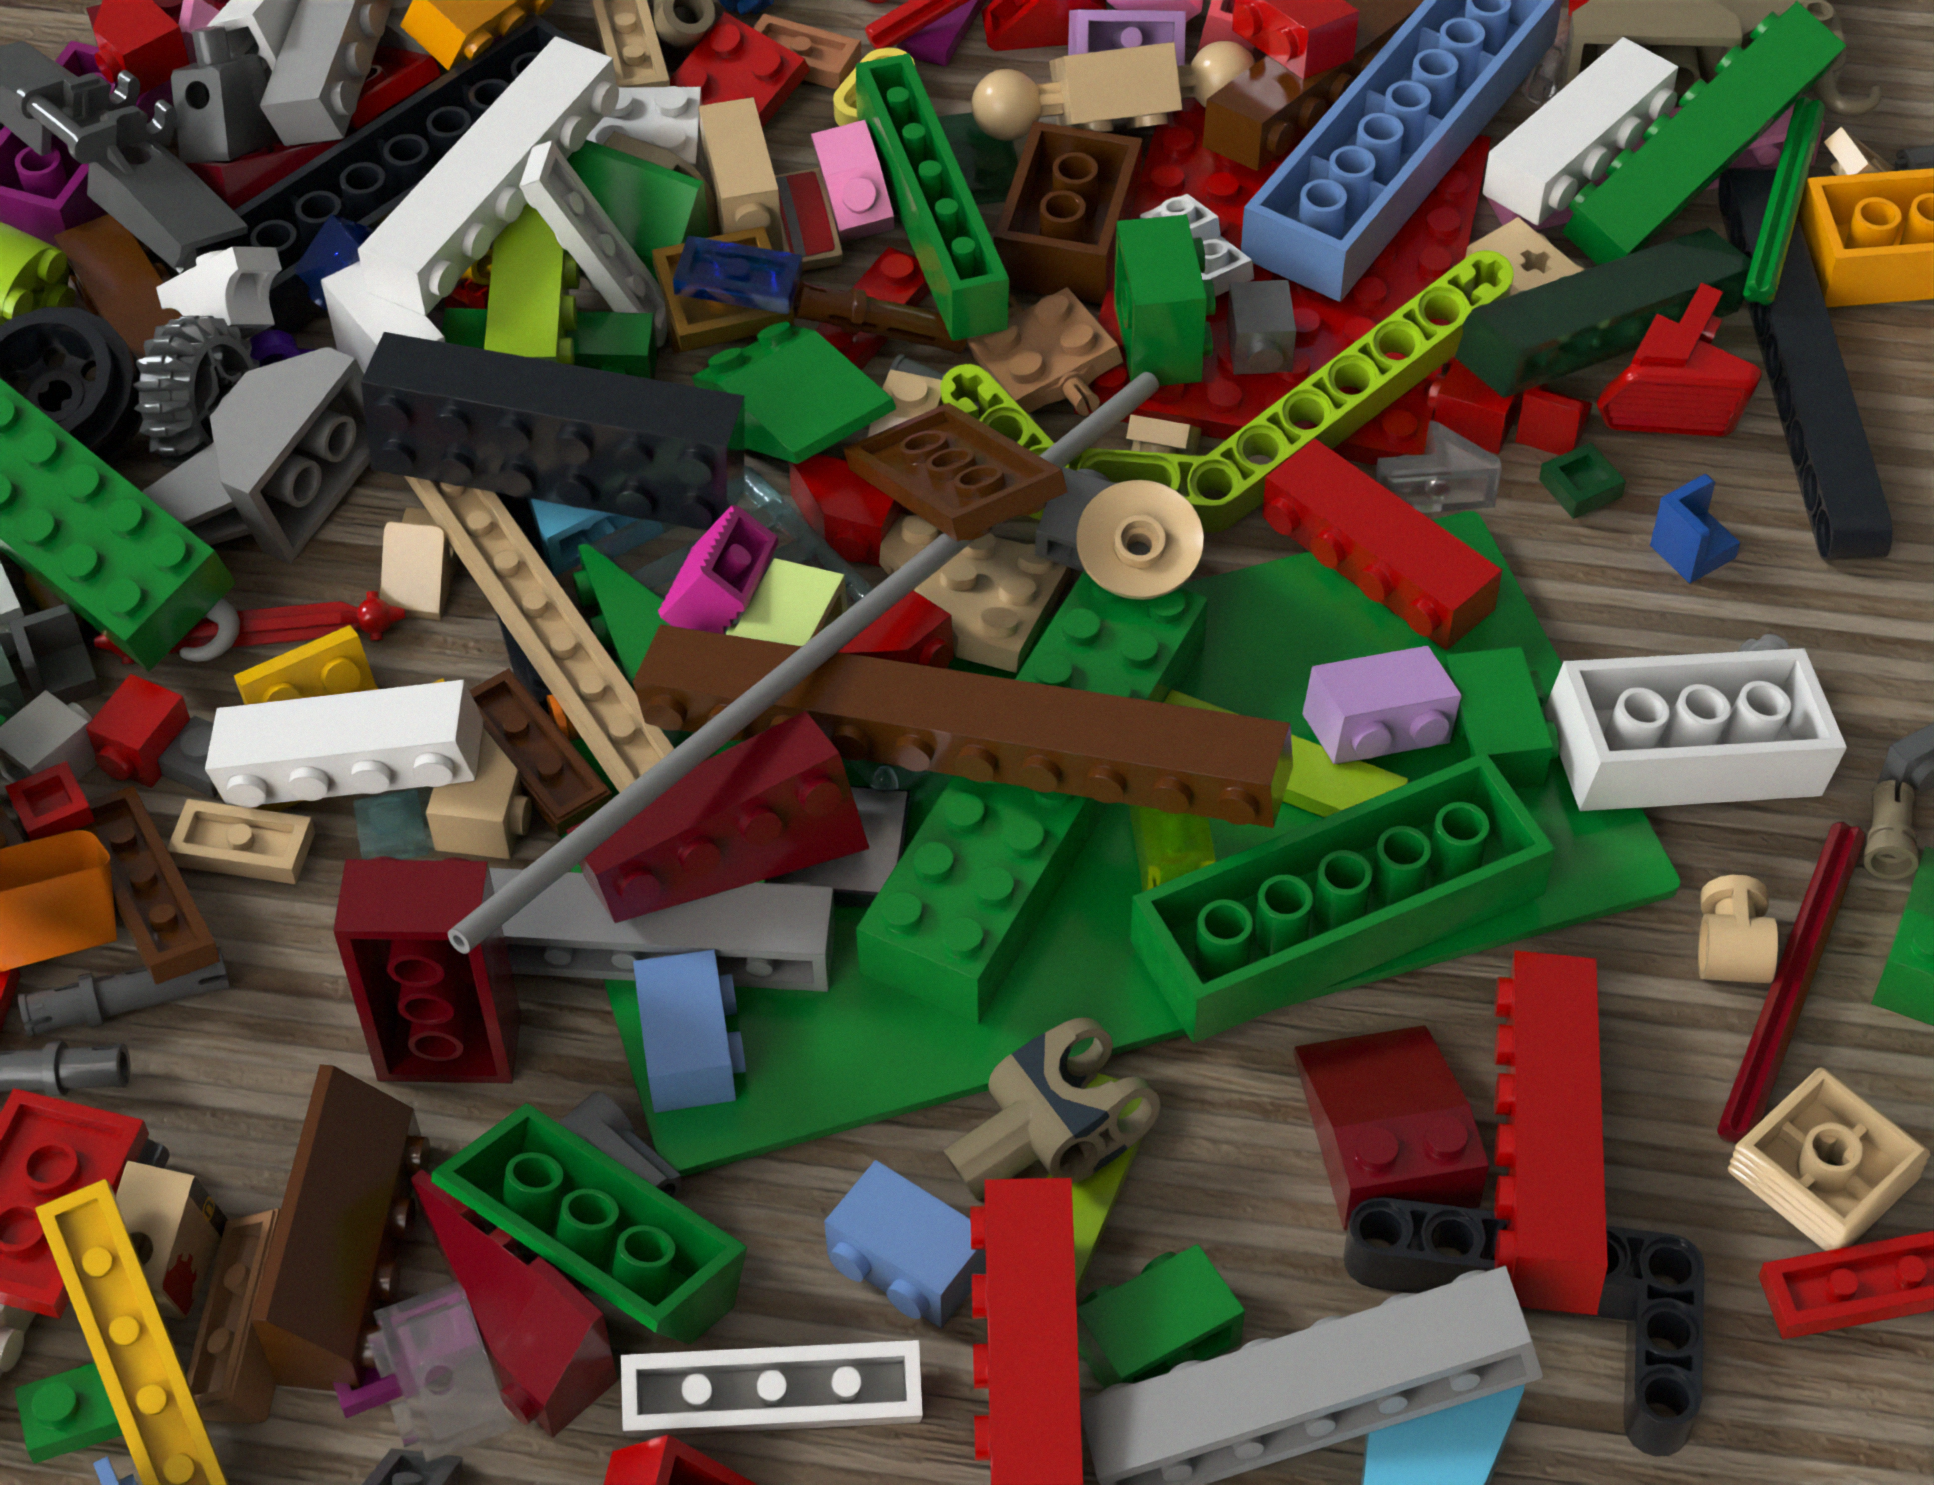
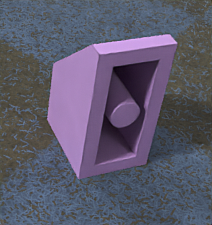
M1069 10L1068 55L1174 42L1177 66L1185 65L1186 11Z

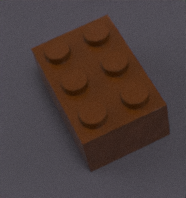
M1033 121L994 234V246L1008 275L1009 289L1053 295L1068 287L1080 301L1103 303L1115 266L1117 221L1129 220L1141 182L1143 139Z

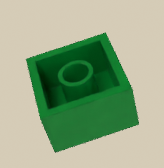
M1187 214L1117 221L1114 308L1130 382L1143 372L1152 373L1157 378L1159 386L1202 382L1203 357L1212 356V332L1209 321H1206V316L1215 315L1214 285L1211 279H1202L1201 273L1205 272L1204 244L1201 237H1192Z

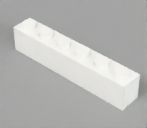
M555 36L358 248L367 292L424 316L434 308L442 297L448 296L455 288L460 277L476 260L481 259L487 253L494 239L509 223L517 220L523 207L528 203L519 185L532 147L553 141L565 159H567L572 152H576L582 147L586 137L597 124L614 111L619 99V87L616 85L613 58Z

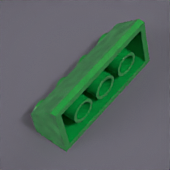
M587 139L578 151L572 152L566 159L658 284V278L653 266L652 250L710 238L704 181Z
M527 1102L432 1171V1183L657 1334L691 1345L735 1306L747 1252L746 1245Z

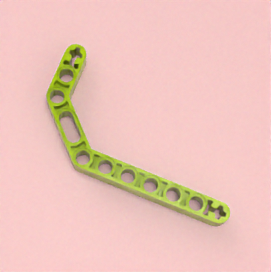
M1483 250L1469 255L1206 456L1087 448L1065 467L1075 471L1079 469L1095 470L1115 483L1147 480L1166 485L1176 490L1190 502L1200 518L1203 532H1222L1232 527L1263 503L1266 476L1310 441L1316 438L1332 450L1499 322L1507 311L1514 278L1513 266L1499 252ZM1439 318L1447 320L1451 324L1439 326L1433 324L1430 320ZM1396 352L1403 354L1407 358L1393 360L1386 357L1385 354ZM972 364L958 365L950 369L943 376L940 384L942 405L948 402L1006 437L1016 439L1018 444L1038 456L1055 444L997 381L980 366ZM1352 386L1363 392L1349 395L1341 392L1339 389ZM978 400H979V410H978L977 406L974 404V403L977 402ZM1306 420L1315 423L1317 427L1304 430L1293 424ZM1254 455H1263L1273 461L1268 464L1258 465L1251 463L1247 459ZM1208 490H1219L1227 496L1220 500H1210L1201 494ZM1045 508L1029 516L1041 520Z

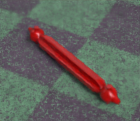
M378 591L366 592L367 599L358 607L343 601L238 610L237 614L240 619L239 635L231 648L312 641L348 625H351L355 631L361 628L364 632L370 634V641L383 640L382 633L391 624L406 618L405 608L391 606L386 601L380 599ZM202 618L167 654L180 653L183 647L197 648L208 644L217 635L219 630L218 624L207 618ZM103 634L94 638L95 647L111 650L115 655L121 657L122 665L135 664L132 658Z

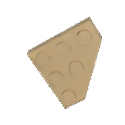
M901 513L881 542L879 564L890 576L944 532L918 515L910 516ZM988 533L981 538L975 539L916 587L914 591L952 614L954 655L957 658L1017 673L1071 577L1072 568L1035 556L1036 544L1026 545L998 538Z

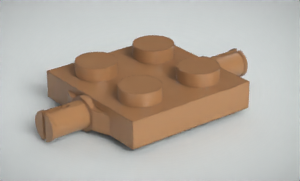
M1068 287L1053 295L1044 297L1037 304L1026 310H1023L1015 297L1009 294L1008 330L976 336L967 341L973 358L979 366L987 371L1027 414L1046 404L1068 399L1080 415L1088 416L1087 406L1094 412L1100 403L1098 396L1091 391L1088 385L1099 375L1123 363L1116 342Z

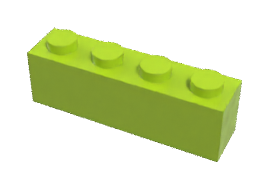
M529 203L523 207L517 220L509 223L494 239L484 350L575 365L573 339L566 337L567 331L577 330L575 295H569L570 289H579L580 267L569 251L561 247L555 233L537 209L530 206Z

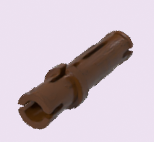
M801 281L795 293L793 302L794 318L832 324L833 326L841 327L842 332L856 336L859 331L869 334L873 333L910 343L937 347L957 354L963 352L968 338L956 341L951 340L940 313L869 297L865 290L851 288L847 292Z

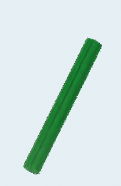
M1804 96L1795 102L1743 295L1749 303L1757 301L1765 306L1772 303L1775 299L1826 109L1820 99L1812 101L1807 96Z

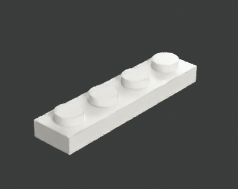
M553 141L532 147L519 185L525 199L530 206L537 209L555 233L561 247L569 251L585 272L590 285L601 293L614 312L654 313L657 346H664L668 330L665 301L660 285Z

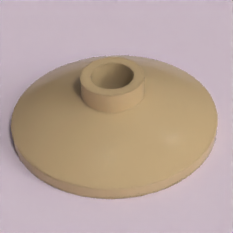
M1131 480L1117 483L1098 493L1084 509L1076 534L1077 552L1087 574L1099 586L1115 595L1141 600L1167 595L1188 581L1198 567L1204 544L1202 524L1190 502L1176 490L1161 483L1147 480ZM1133 542H1143L1150 548V552L1146 555H1134L1128 551L1127 547Z

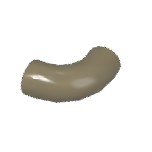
M653 0V23L656 34L666 46L675 50H689L696 47L709 32L715 18V6L712 0Z

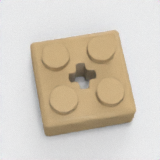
M1820 1067L1735 1145V1151L1730 1160L1728 1172L1823 1250L1828 1251L1849 1247L1858 1240L1921 1178V1173L1924 1171V1166L1927 1164V1159L1931 1153L1929 1149L1832 1073ZM1830 1159L1836 1162L1839 1166L1830 1165L1826 1162Z

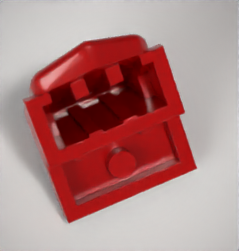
M1701 282L1680 323L1659 314L1655 316L1634 355L1631 365L1605 386L1596 401L1602 419L1608 428L1619 431L1724 437L1734 432L1762 377V372L1754 364L1711 345L1723 321L1722 318L1713 315L1722 296V291Z

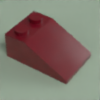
M1426 1025L1294 1046L1293 1055L1343 1230H1348L1352 1211L1361 1202L1370 1198L1385 1197L1472 1209L1480 1207L1489 1163L1470 1104Z

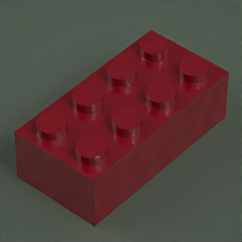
M380 856L371 860L345 859L333 932L377 1081L513 1084L521 1010L502 926L467 954L455 949L448 938V931L495 894L488 861H470L459 857L446 858L442 861L400 860L388 856Z

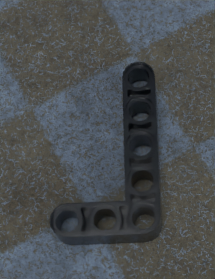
M1385 1197L1370 1198L1361 1202L1352 1211L1343 1254L1344 1265L1349 1275L1361 1285L1376 1289L1418 1294L1450 1284L1460 1275L1470 1271L1494 1270L1498 1230H1507V1220L1495 1219L1494 1211ZM1606 1225L1608 1267L1597 1315L1563 1311L1555 1312L1627 1321L1623 1419L1625 1434L1632 1445L1643 1453L1655 1457L1670 1456L1680 1451L1687 1443L1702 1401L1703 1257L1698 1248L1685 1237L1670 1233ZM1380 1238L1386 1240L1392 1246L1377 1248L1364 1240ZM1439 1247L1454 1248L1462 1253L1463 1256L1449 1257L1441 1254L1436 1249ZM1653 1274L1670 1276L1679 1285L1661 1283L1654 1278ZM1651 1338L1668 1340L1678 1350L1668 1351L1659 1348L1652 1343ZM1659 1403L1673 1410L1677 1417L1666 1418L1659 1416L1649 1408L1648 1404Z

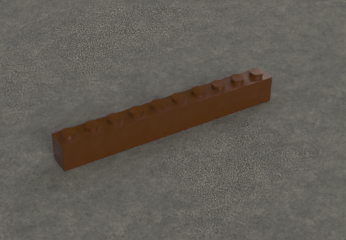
M660 624L633 680L644 722L670 731L679 729L696 732L802 646ZM841 652L835 653L730 739V741L747 740L807 711L839 751L840 756L846 760H866L902 766L911 771L926 770L962 776L977 782L992 781L1028 787L1038 792L1046 793L1053 791L1089 797L1104 803L1119 802L1155 808L1170 814L1185 813L1222 819L1236 825L1252 824L1270 828L1275 826L1293 769L1291 725L1288 722Z

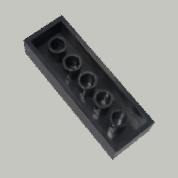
M383 332L361 380L371 470L706 531L713 526L731 505H737L744 486L745 396L389 332Z

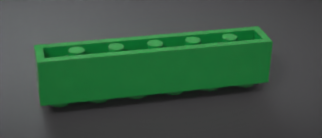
M1798 1L1781 16H1778L1774 11L1769 13L1751 33L1750 38L1754 41L1745 50L1738 44L1734 46L1715 67L1714 71L1718 75L1709 84L1702 78L1699 79L1678 102L1682 109L1674 117L1671 118L1666 112L1659 116L1643 134L1642 139L1646 143L1636 152L1629 147L1624 149L1606 169L1605 173L1609 178L1599 187L1593 182L1588 183L1570 202L1568 208L1573 212V215L1562 233L1611 278L1777 122L1798 99L1803 97L1819 82L1841 55L1847 45Z
M910 54L856 63L857 117L859 121H866L884 181L951 340L956 341L1008 330V275Z

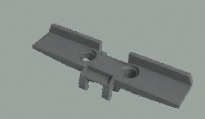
M24 41L0 46V122L40 156L51 154L52 134L68 145V151L75 160L82 164H89L87 196L171 267L183 266L190 250L248 233V225L190 168L166 149L170 144L177 121L175 108L163 99L158 100L154 106V118L150 123H147L148 115L136 106L140 93V82L128 70H122L118 74V87L115 92L110 94L111 85L100 76L90 73L77 77Z

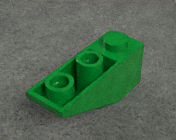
M587 543L579 545L578 550L582 571L572 573V578L582 609L592 606L595 616L589 618L590 629L606 652L609 651L611 659L635 692L633 680L659 625L670 626L658 613V609L662 606L661 603L664 600Z

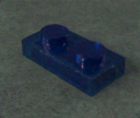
M688 236L673 277L674 295L789 314L803 271L802 255Z

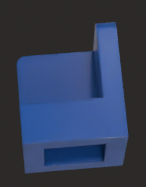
M1703 474L1661 497L1650 546L1689 584L1735 559L1740 542L1708 512L1715 481L1707 474Z

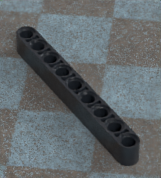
M1778 166L1727 168L1719 178L1718 199L1720 212L1743 291ZM1797 213L1774 301L1765 306L1757 301L1749 303L1746 300L1820 557L1824 561L1886 557L1890 552L1892 544V521Z

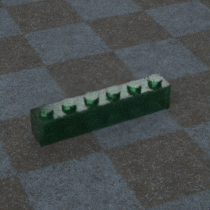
M1709 227L1685 236H1679L1671 241L1645 250H1639L1636 253L1607 263H1601L1590 269L1561 277L1555 281L1529 290L1520 291L1517 294L1488 304H1482L1472 309L1464 321L1463 335L1455 358L1501 397L1506 398L1638 349L1657 314L1680 323L1701 282L1723 292L1713 315L1722 318L1738 312L1745 298L1743 291L1752 260Z

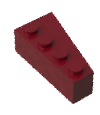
M804 711L700 763L581 860L579 865L586 881L613 922L618 923L870 849L840 753L807 711ZM583 822L567 829V835L570 834L573 830H575L578 826H580Z

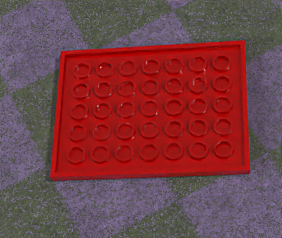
M1195 97L1181 99L1182 110L1168 112V123L1156 125L1129 220L1140 219L1141 214L1161 206L1163 202L1170 198L1189 194L1218 216L1221 237L1241 251L1244 207L1307 134L1291 145L1283 155H1278L1260 170L1256 171L1202 147L1206 108ZM1478 135L1341 302L1253 264L1254 279L1248 282L1288 280L1296 326L1292 372L1234 375L1227 331L1229 291L1215 297V315L1206 316V321H1209L1212 332L1213 353L1211 357H1203L1202 382L1159 386L1155 394L1120 422L1129 423L1130 415L1189 424L1201 428V436L1227 440L1465 259L1467 246L1470 244L1491 137ZM1115 266L1097 322L1118 345L1123 363L1099 375L1088 385L1091 391L1099 398L1098 408L1130 383L1114 308ZM1439 318L1430 320V322L1439 326L1451 324L1447 320ZM1396 352L1385 354L1386 357L1393 360L1407 358L1403 354ZM1444 364L1332 450L1348 461L1421 473L1435 410L1434 407L1427 406L1428 395L1438 373L1442 374ZM1352 386L1339 389L1341 392L1349 395L1363 392ZM1087 406L1089 415H1091L1093 412ZM1074 407V414L1080 415ZM1306 420L1293 424L1304 430L1317 427L1315 423Z

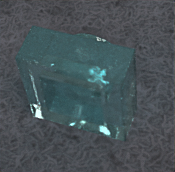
M417 789L353 801L362 859L371 860L380 856H388L403 860L429 855L421 802Z

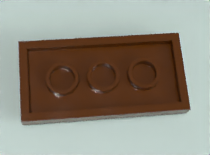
M949 402L843 448L849 470L957 542L981 538L992 530V526L1016 515L1025 516L1039 512L1046 507L1047 501L1068 492L1062 469Z

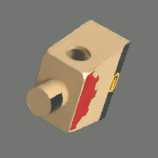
M127 1161L116 1194V1200L162 1316L183 1320L189 1316L220 1246L225 1223L228 1219L194 1175Z

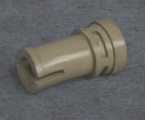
M1896 780L1883 781L1872 789V828L1867 833V846L1864 850V865L1867 871L1878 878L1887 880L1906 878L1917 870L1919 864L1917 835L1912 829L1915 792L1910 785L1902 782L1900 785L1899 802H1896Z

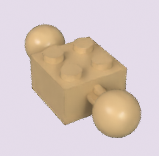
M1232 41L1213 42L1202 48L1196 54L1191 64L1177 66L1174 42L1068 55L1049 61L1052 82L1035 84L1029 76L1013 69H1000L989 73L978 83L974 90L971 102L972 114L976 124L986 135L1001 141H1013L1024 137L1030 132L1033 121L1038 122L1039 118L1056 116L1057 125H1072L1073 128L1098 132L1114 131L1112 120L1124 118L1126 119L1127 129L1167 124L1168 112L1182 110L1181 99L1195 97L1206 108L1207 98L1257 62L1249 50Z

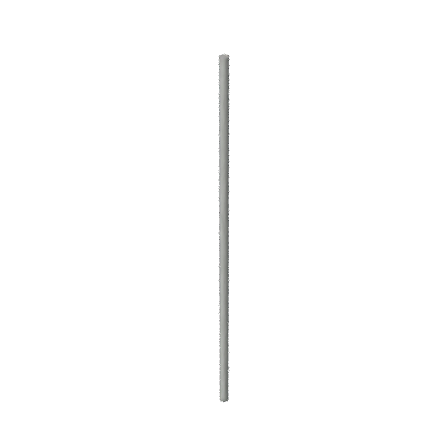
M1149 372L1140 374L1043 452L1040 457L1059 468L1061 466L1065 467L1155 394L1159 389L1157 378ZM941 534L448 931V938L454 948L464 954L470 952L974 540H961L957 542L947 534Z

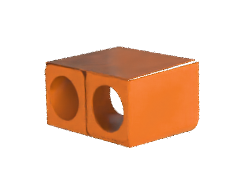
M83 830L70 831L0 849V972L117 941L110 854L93 833Z

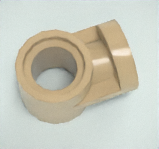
M1727 875L1709 881L1702 888L1700 894L1701 910L1704 915L1700 926L1698 943L1700 978L1771 984L1774 979L1777 963L1778 931L1775 918L1763 917L1769 907L1768 891L1765 884L1747 875Z

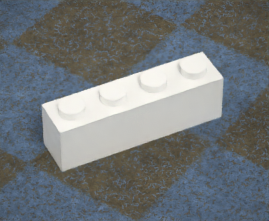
M1622 37L1489 152L1483 195L1537 226L1556 209L1562 211L1570 204L1576 192L1589 180L1596 181L1599 179L1609 163L1627 147L1632 149L1638 143L1643 132L1659 116L1665 112L1668 115L1671 113L1677 101V93L1674 91L1678 66Z
M464 680L217 708L205 770L226 805L246 808L257 807L262 804L298 800L315 801L325 797L362 793L378 794L389 790L425 786L441 787L452 783L470 782L476 780L484 720Z
M919 1340L621 1355L622 1426L627 1438L664 1436L667 1434L687 1435L920 1423L923 1416Z

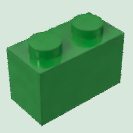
M1522 646L1446 655L1444 670L1461 694L1452 731V738L1459 762L1486 752L1513 790L1545 786L1550 759H1557L1559 740L1554 722L1552 720H1544L1541 710L1543 704L1541 678L1537 670L1529 671Z
M1196 1244L1179 1254L1166 1252L1159 1255L1143 1268L1140 1275L1118 1287L1109 1284L1091 1292L1081 1302L1079 1308H1077L1078 1350L1104 1389L1119 1383L1135 1384L1167 1374L1174 1367L1184 1362L1214 1359L1240 1345L1245 1310L1199 1244Z

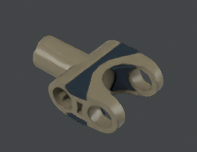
M1085 1017L1064 1022L1034 1038L1007 1056L995 1067L990 1075L988 1086L990 1094L1002 1111L943 1150L975 1200L978 1201L984 1197V1179H1010L1038 1159L1053 1178H1072V1183H1078L1118 1158L1154 1125L1159 1115L1161 1104L1159 1095L1145 1079L1136 1076L1126 1077L1115 1083L1109 1081L1099 1087L1086 1089L1087 1085L1098 1076L1096 1072L1106 1064L1111 1056L1113 1047L1111 1036L1097 1020ZM1095 1037L1093 1044L1087 1051L1075 1057H1068L1071 1048L1078 1041L1084 1038ZM1142 1097L1137 1110L1123 1119H1118L1121 1110L1128 1102Z

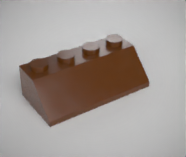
M319 1065L251 1320L278 1386L336 1392L333 1382L347 1383L350 1385L351 1390L363 1387L367 1368L377 1369L381 1363L385 1344L384 1326L380 1325L384 1304H393L396 1300L400 1284V1263L398 1260H395L400 1240L410 1239L415 1222V1200L411 1198L413 1189L411 1177L421 1169L427 1173L430 1159V1140L427 1136H421L414 1108L334 1065Z

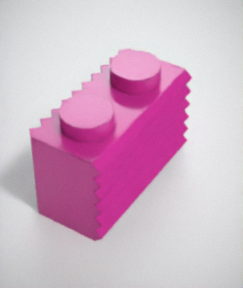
M731 505L690 549L691 552L683 562L684 565L680 568L673 586L669 589V593L665 596L666 599L658 609L660 617L670 626L724 634L726 628L731 627L734 619H738L741 612L746 611L779 544L778 536L741 507Z

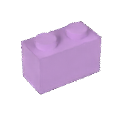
M1422 646L1312 666L1302 714L1335 765L1450 743L1461 694L1429 646Z

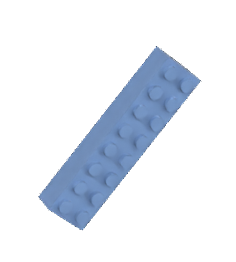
M1424 0L1244 207L1241 252L1251 258L1253 264L1341 302L1556 40L1562 0Z

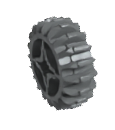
M199 315L180 316L179 319L169 320V323L166 325L157 326L154 338L144 341L146 357L136 361V365L141 372L140 381L133 384L139 391L140 403L134 409L142 414L143 422L140 427V433L150 436L149 451L150 453L160 455L163 467L175 469L214 442L210 421L211 414L244 373L257 369L260 365L259 360L250 357L251 342L241 339L238 326H228L224 318Z

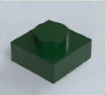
M1592 442L1542 463L1539 481L1573 519L1623 497L1626 480Z

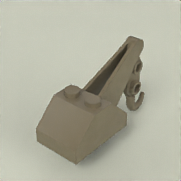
M1590 0L1572 12L1559 91L1622 37H1625L1678 66L1674 91L1677 93V101L1674 108L1680 107L1678 105L1680 99L1699 79L1702 78L1709 84L1718 75L1714 71L1715 67L1734 46L1738 44L1745 50L1754 41L1750 38L1751 33L1772 11L1781 16L1798 1L1844 42L1840 16L1826 0ZM1844 49L1829 72L1813 86L1814 93L1817 99L1823 102L1826 109L1833 113L1844 116L1864 115L1875 109L1881 101V88L1874 86L1871 88L1867 98L1856 100L1846 98L1838 92L1836 84L1844 70L1847 58L1846 50Z

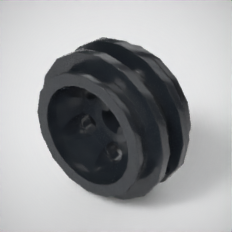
M44 307L11 318L0 326V378L106 464H111L125 453L143 422L141 412L134 409L140 402L139 391L133 386V384L140 381L141 372L136 365V361L139 359L110 323L80 308ZM97 366L95 381H87V372Z

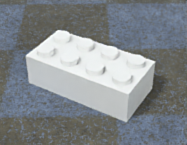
M1805 648L1564 661L1544 709L1547 721L1552 720L1556 726L1559 740V755L1579 811L1822 796L1847 749Z

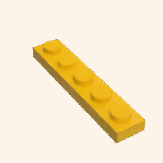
M103 1179L36 1207V1213L142 1484L229 1485L110 1182L107 1179Z

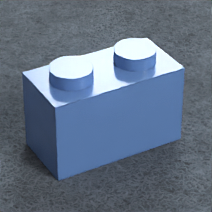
M715 949L633 961L654 1113L736 1101L733 1074L746 1072L741 1032L727 1033L724 1016L736 1015L737 1006L732 974L718 976Z
M877 1160L871 1164L824 1221L827 1255L839 1272L856 1282H861L863 1279L867 1280L884 1291L889 1301L906 1316L913 1319H919L923 1316L941 1329L972 1291V1274L986 1273L985 1250H971L970 1219Z

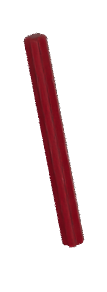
M1844 821L1831 825L1721 1116L1717 1133L1723 1141L1737 1144L1762 1120L1866 838L1860 827L1849 826Z

